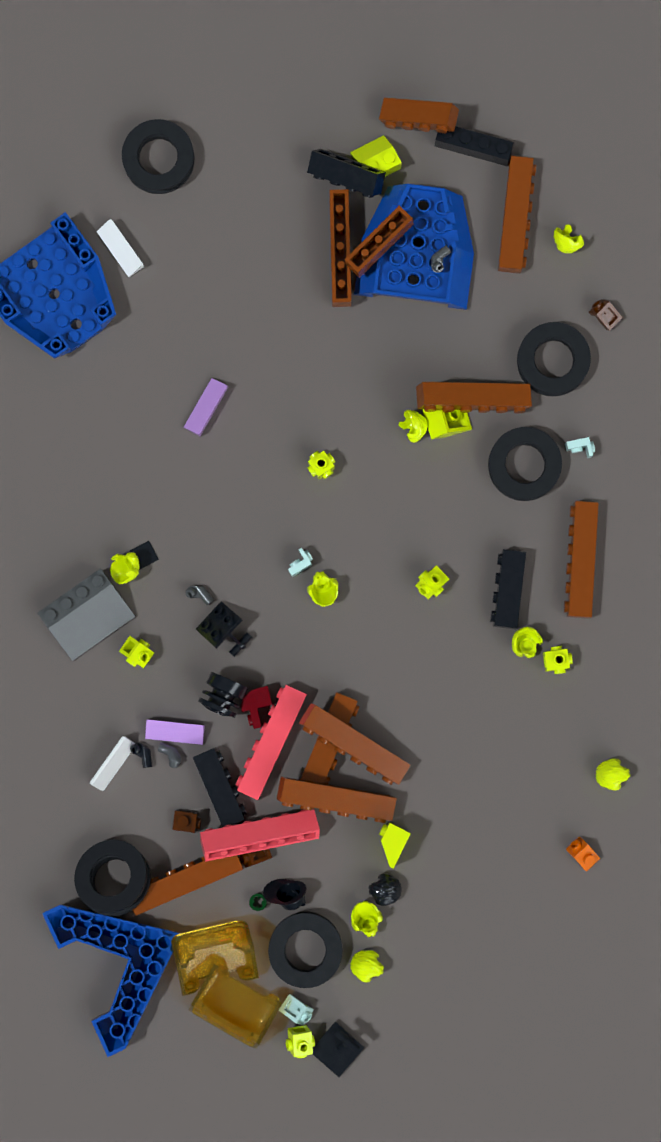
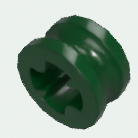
M254 894L249 900V905L253 910L261 911L266 907L267 901L262 894ZM255 897H258V899L261 897L263 899V901L261 902V904L263 905L262 907H254L253 904L255 903Z

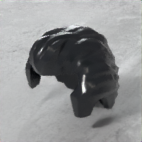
M380 874L378 876L380 880L369 885V894L376 898V904L387 906L395 903L400 898L402 887L398 879L389 874Z

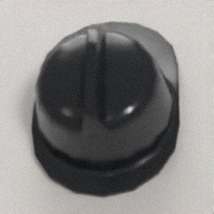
M276 879L264 887L263 897L267 902L279 904L286 910H295L300 906H305L307 888L301 881Z

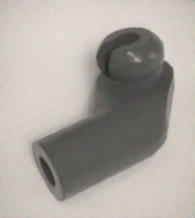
M446 245L431 257V268L436 273L443 271V259L451 253Z
M190 586L185 592L188 598H201L206 606L214 601L203 586Z
M160 743L158 752L168 756L170 767L177 768L181 763V757L177 748Z

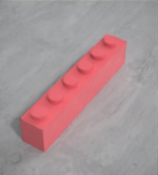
M285 685L284 688L280 687L276 698H279L277 705H272L268 713L271 718L268 723L264 722L260 733L263 735L260 741L256 739L252 748L255 752L252 758L248 757L243 767L246 769L244 776L240 775L236 782V786H238L237 791L259 800L307 694L288 685Z
M301 810L298 813H285L278 817H265L258 821H245L238 825L206 829L200 832V842L206 862L319 839L320 829L315 810Z

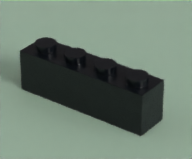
M455 126L454 132H437L434 146L507 166L514 142Z
M317 149L311 152L307 173L314 175L313 177L316 179L329 180V183L332 185L345 186L348 191L362 192L363 196L369 198L381 194L386 175L385 171L324 149Z
M503 549L502 554L498 553L497 565H500V572H496L495 584H498L497 592L494 591L492 603H496L495 611H491L490 617L493 627L515 630L518 627L526 552Z
M213 748L194 756L193 760L222 827L245 820L244 815L247 812L243 803L240 805L238 803L237 797H239V793L236 787H232L229 779H232L228 768H223L221 762L224 759L220 750L216 751Z

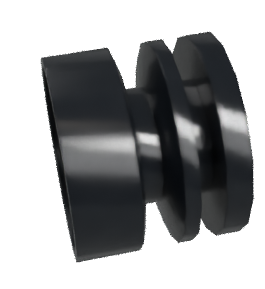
M211 672L206 683L213 690L212 692L202 691V693L210 697L208 701L200 697L198 702L204 705L206 709L217 714L235 718L237 714L229 709L231 706L237 709L240 708L233 700L234 698L244 699L248 688Z

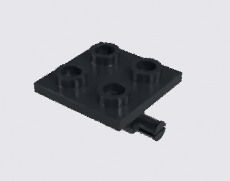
M222 601L196 628L216 649L230 636L236 643L229 651L234 657L241 649L244 650L246 648L245 645L253 638L247 632L240 640H237L231 634L243 620Z
M334 1022L315 1044V1047H313V1055L335 1075L340 1077L365 1047L337 1022Z

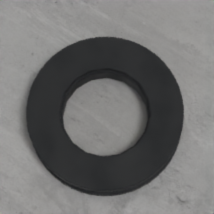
M154 119L137 125L128 134L122 147V162L127 176L135 186L148 193L165 194L175 191L189 179L194 168L195 156L189 136L180 126L167 120ZM155 139L166 140L177 150L175 166L164 174L149 173L139 162V154L142 147Z
M548 322L532 329L523 339L517 354V367L525 384H530V388L533 391L545 396H561L576 389L586 377L591 363L590 348L584 336L574 327L560 322ZM558 341L569 348L572 353L573 364L567 374L562 377L551 378L540 373L536 367L534 357L536 350L543 343Z
M532 427L515 428L503 434L494 444L488 460L489 475L495 487L505 496L518 501L535 500L547 494L557 483L562 470V456L558 445L547 433ZM521 445L532 446L537 449L544 460V471L541 477L530 483H520L514 480L506 469L508 453Z
M113 839L99 842L90 847L80 858L74 875L75 888L80 899L90 909L105 916H119L135 909L145 898L151 881L150 868L145 857L133 845L122 840ZM110 860L126 862L131 871L128 886L115 896H104L98 893L95 887V876L98 869Z
M311 912L295 913L282 920L273 931L268 948L269 960L275 973L287 984L298 988H313L327 982L338 970L343 951L341 937L336 927L325 917ZM301 930H311L317 933L323 939L326 947L323 961L317 967L310 970H302L293 966L285 952L288 939L295 932Z

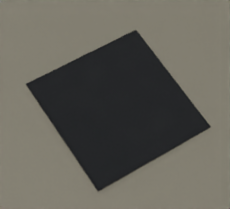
M149 541L130 550V552H134L138 556L140 569L159 560Z

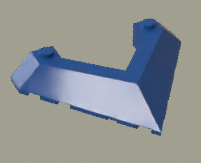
M64 905L56 906L42 913L58 949L72 942L79 941L128 959L110 1011L91 1021L107 1057L126 1049L182 933Z

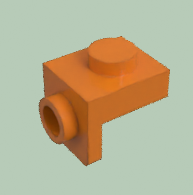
M578 837L566 848L567 852L586 872L600 859L581 837Z

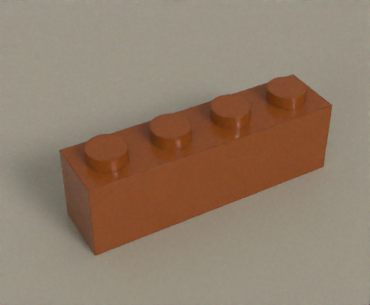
M384 98L379 120L385 124V127L390 129L402 127L405 130H413V128H417L424 132L436 130L439 133H447V131L454 132L459 109L453 103Z
M399 205L344 259L346 265L360 278L414 225L413 218Z

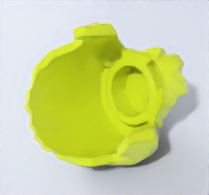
M569 224L565 225L563 230L558 227L554 230L555 244L557 249L563 253H574L584 246L582 235L570 236L572 228Z
M406 410L404 411L405 421H400L398 425L402 429H410L407 434L408 439L415 443L426 433L427 420L417 411Z
M129 552L126 555L117 553L111 558L114 562L111 564L110 572L112 579L116 583H128L139 574L140 565L136 553Z
M324 571L316 572L313 576L312 585L307 587L308 594L315 604L322 607L332 605L338 596V582L336 578L328 577Z
M532 627L520 628L512 638L513 652L519 657L524 655L527 658H532L537 653L536 644H543V639Z
M609 759L602 762L596 768V781L600 786L609 790H619L621 783L627 781L631 776L629 769L621 766L619 759Z
M368 901L357 903L351 913L352 927L355 931H362L367 937H374L378 931L377 926L383 920L382 913L373 903Z
M361 950L354 954L350 963L352 973L362 982L366 983L370 982L372 977H378L383 974L384 966L377 960L379 954L373 950Z

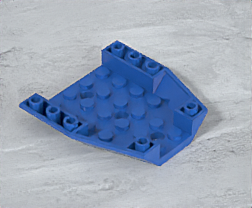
M415 184L388 186L362 237L361 243L399 205L413 218L414 225L360 278L356 276L354 295L373 297V294L443 303L448 304V308L467 310L474 251L463 196L445 188ZM426 201L429 207L426 210H421L418 207V203ZM421 238L424 241V245L416 247L413 244V240ZM446 245L451 253L443 259V271L436 273L431 268V257ZM416 275L419 278V282L414 285L410 284L408 277Z
M66 212L50 223L51 228L0 263V317L6 325L54 359L80 347L101 332L116 316L99 257ZM30 260H36L38 262V265L35 269L28 268V262ZM52 290L60 292L57 299L50 298L49 294ZM74 320H80L82 322V325L79 329H73L71 327V324Z

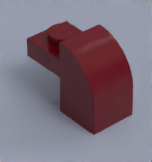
M268 686L251 690L242 701V712L250 711L247 718L249 726H253L254 729L262 728L258 709L273 705Z

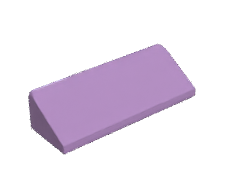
M211 378L184 428L201 436L228 386Z
M146 720L145 739L203 745L205 726Z

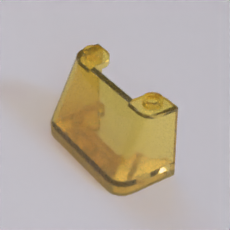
M237 920L180 933L171 940L182 996L198 991L200 988L199 980L234 971H237L239 978L245 981L259 978L254 945L248 924L245 921Z
M214 964L190 1005L189 1011L249 1047L256 1049L282 1003L276 995L269 993V995L263 996L232 978L226 966Z

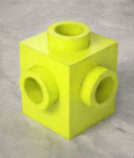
M316 451L309 456V467L307 469L313 477L317 476L318 479L322 477L326 479L333 474L335 460L330 453L326 454L325 451L321 453ZM320 460L325 462L323 467H319L317 464Z
M436 565L429 572L425 570L418 577L420 581L415 586L423 596L429 599L433 595L437 597L444 590L443 586L449 578Z
M131 636L128 637L119 650L120 653L127 657L125 661L134 667L138 664L142 668L146 666L155 653L149 649L150 644L143 639L137 641Z
M562 646L551 647V651L543 652L545 672L554 671V674L566 673L565 669H569L570 664H573L572 654L568 653V649H562ZM556 657L560 658V663L556 662Z
M307 1025L287 1028V1051H290L293 1057L305 1058L307 1055L313 1054L315 1039Z

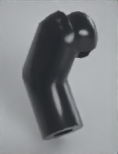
M141 743L133 744L130 751L132 754L142 758L143 768L152 767L150 749Z

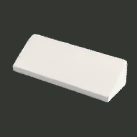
M112 219L108 220L97 233L127 276L131 277L144 268V265Z
M122 736L94 775L90 784L104 791L130 755V748L135 743L126 736Z

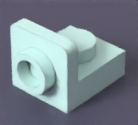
M589 437L565 443L566 451H571L572 453L582 452L583 448H585L587 458H591L595 452L594 442L590 441Z
M298 549L304 560L300 561V559H297L290 564L288 571L292 578L312 566L310 561L313 558L308 550Z
M291 994L287 996L279 1009L281 1013L300 1025H304L311 1019V1013L314 1010Z

